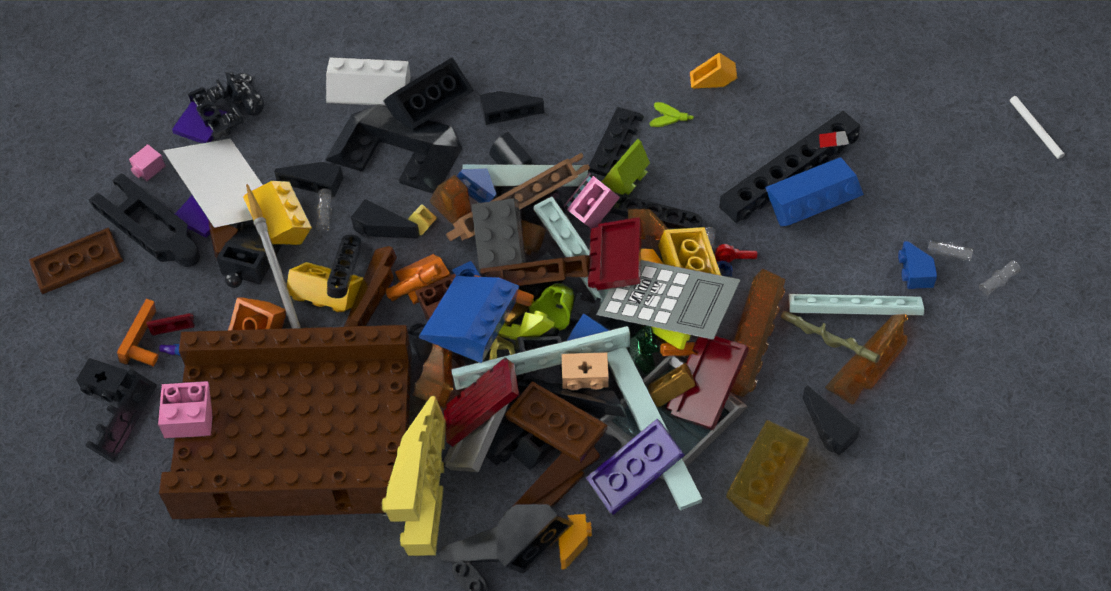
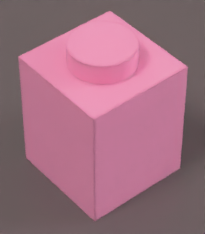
M148 144L129 159L133 174L137 178L142 177L146 181L165 167L161 154Z

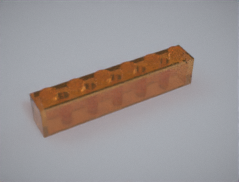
M763 268L753 278L733 340L734 342L747 345L749 348L731 390L732 393L744 397L748 392H753L757 385L756 374L762 368L763 361L761 358L768 349L769 343L767 339L775 326L772 324L773 319L779 313L780 306H778V303L783 298L786 290L783 288L786 279Z

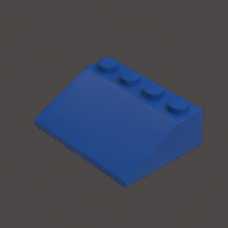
M456 276L422 330L419 338L482 363L516 303L519 285L496 277Z

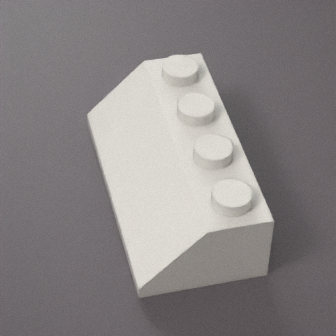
M330 58L326 73V102L386 106L383 102L384 99L410 83L408 61Z

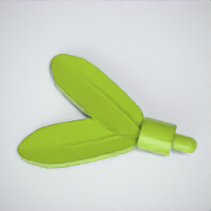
M657 102L654 103L655 109L665 116L653 119L650 122V126L663 127L678 121H688V119H693L694 116L688 115V113H680L665 103Z

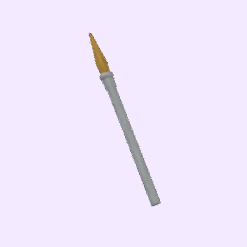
M246 184L254 225L261 237L291 328H301L268 234L266 219L263 217L262 210L249 185Z

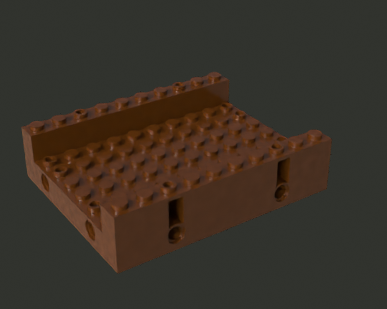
M406 325L181 332L179 353L185 365L182 383L209 382L212 427L211 435L175 438L170 472H162L159 495L172 519L386 513L382 509V500L387 495V488L396 461L398 447L401 444L402 437L409 428L412 351Z

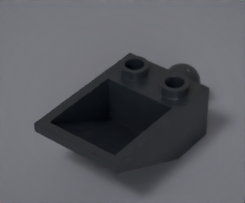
M249 224L225 243L217 257L221 274L226 275L225 282L230 288L239 287L243 280L261 284L270 268V263L256 226ZM272 244L276 255L282 244Z

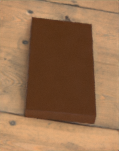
M109 227L29 259L42 294L123 262Z
M533 381L505 413L506 419L580 463L608 429L607 424Z

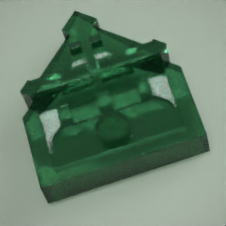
M647 325L630 338L631 359L646 376L655 369L652 353L660 351L659 347L652 340L651 328Z

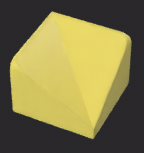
M422 204L408 218V220L418 224L420 235L437 219Z

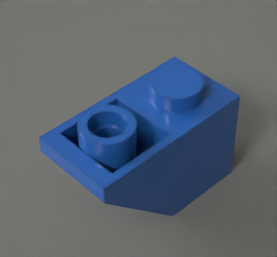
M905 241L902 250L898 252L899 263H903L904 267L902 268V280L906 281L908 289L934 288L937 279L934 258L910 242Z

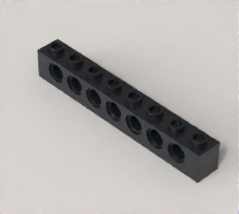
M843 110L807 136L845 131L848 142L853 144L859 138L861 125ZM804 137L721 195L719 208L735 223L742 219L746 220L757 208L762 209L770 200L765 187L817 167L819 164L826 163L829 157L841 153L846 145L809 149L807 138Z

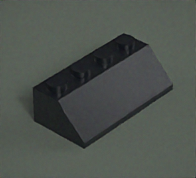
M453 57L395 91L384 99L383 102L396 120L413 130L474 90Z

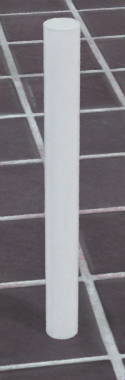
M1012 97L1010 99L1012 105L1056 158L1064 157L1063 151L1018 97Z

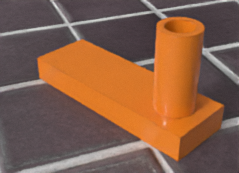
M146 299L117 351L120 363L128 364L130 359H134L151 366L156 364L159 356L157 353L137 347L148 327L146 322L151 321L156 312L154 301Z

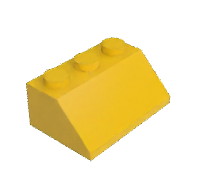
M270 181L252 190L262 210V215L266 219L268 234L272 244H302L312 227L290 183ZM246 193L243 199L251 213L248 193Z
M705 227L664 230L658 244L664 265L721 276Z
M306 262L289 269L287 289L289 295L294 300L311 301L315 306L332 307L333 311L345 312L353 306L364 278L352 275L346 296L339 299L331 298L327 295V282L332 269Z

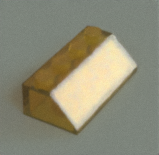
M766 420L730 486L726 497L745 517L768 527L807 453L809 439Z

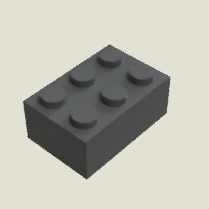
M513 198L471 204L479 269L526 263L518 200Z

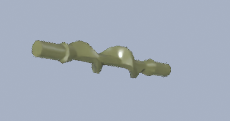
M784 311L781 315L783 320L801 328L806 334L817 333L821 335L824 342L830 347L836 348L843 345L855 351L859 357L862 356L874 363H877L880 359L879 354L866 349L865 346L858 345L854 338L842 339L827 332L825 323L821 327H817L806 322L801 316L798 317L787 311Z

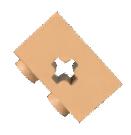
M607 352L562 354L563 389L579 390L580 388H591L599 390L603 387H608Z

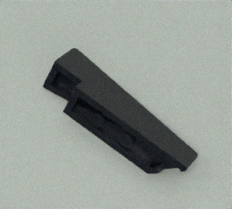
M535 378L527 379L517 385L521 393H523L533 381L584 412L627 417L624 407L614 391L594 390L591 388L569 390L563 389L562 384L549 383Z

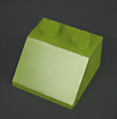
M639 139L633 143L601 182L614 193H626L629 195L636 187L634 184L635 180L641 181L648 173L645 169L650 162Z

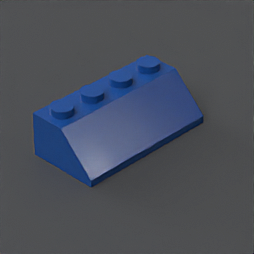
M841 157L765 187L780 226L791 225L864 195L857 175Z

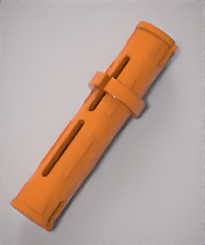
M435 263L427 269H420L415 275L387 288L386 295L391 301H394L421 286L425 287L432 280L443 276V268L441 265L438 266V263Z

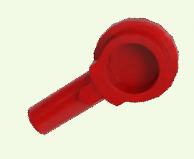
M721 244L715 249L714 256L716 262L727 264L734 259H757V251H741L734 249L733 246L728 244Z

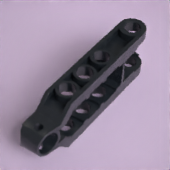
M120 173L112 180L113 184L117 185L128 197L119 207H116L99 193H96L89 199L90 204L97 212L158 261H176L183 267L194 266L199 261L200 254L196 244L191 240L187 223L124 174ZM139 207L143 210L146 209L154 216V219L163 222L168 227V230L174 231L176 234L168 241L160 242L132 220L129 215Z

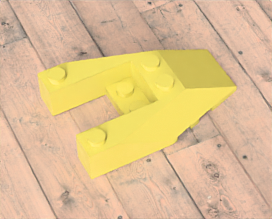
M436 396L429 398L402 437L388 484L387 495L382 500L383 512H386L390 522L405 521L404 532L400 535L401 547H404L408 556L436 555L443 498V486H439L440 473H444V462H442L441 454L442 449H445L446 425Z

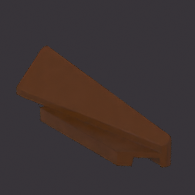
M589 255L482 268L480 272L488 277L501 278L519 286L566 280V277H588Z

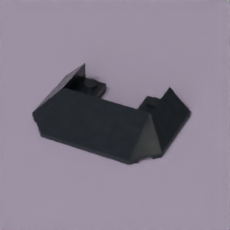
M376 105L351 114L325 160L363 172L379 142L413 151V155L399 178V183L438 195L462 147L451 126L427 120L412 130L396 120L387 107Z

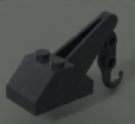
M516 504L504 512L503 518L499 521L497 527L444 546L440 551V557L443 561L452 564V574L465 591H489L487 581L472 563L501 562L505 567L524 574L574 522L566 513L548 504Z

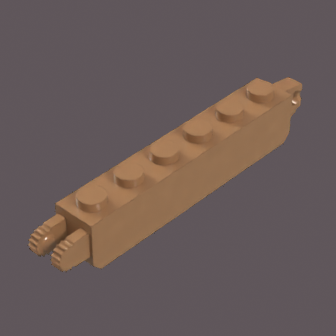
M580 153L571 159L567 158L492 201L514 198L518 200L520 210L576 179L578 175L587 171L590 167L587 164L580 167L577 171L574 170L572 163L578 162L584 157ZM472 212L458 219L453 224L455 229L446 233L449 241L459 236L462 241L474 236Z

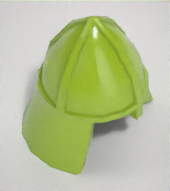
M553 284L546 288L541 297L532 303L529 311L531 314H534L535 311L547 314V318L555 322L554 326L559 331L563 330L570 321L574 304V292L564 284ZM556 304L562 305L563 308L556 307Z

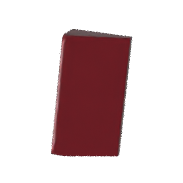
M193 313L146 322L153 336L194 328L195 326Z

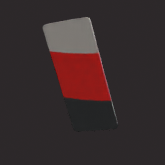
M845 131L806 136L809 149L849 144Z

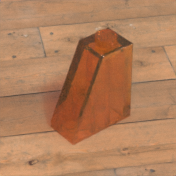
M455 175L440 184L430 199V203L452 225L458 219L471 212L468 187Z

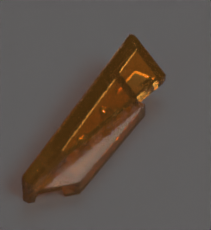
M906 314L893 315L864 345L866 349L880 355L877 363L855 354L825 388L850 404L855 403L863 387L865 389H872L907 344V335H903L904 322L908 320V316Z

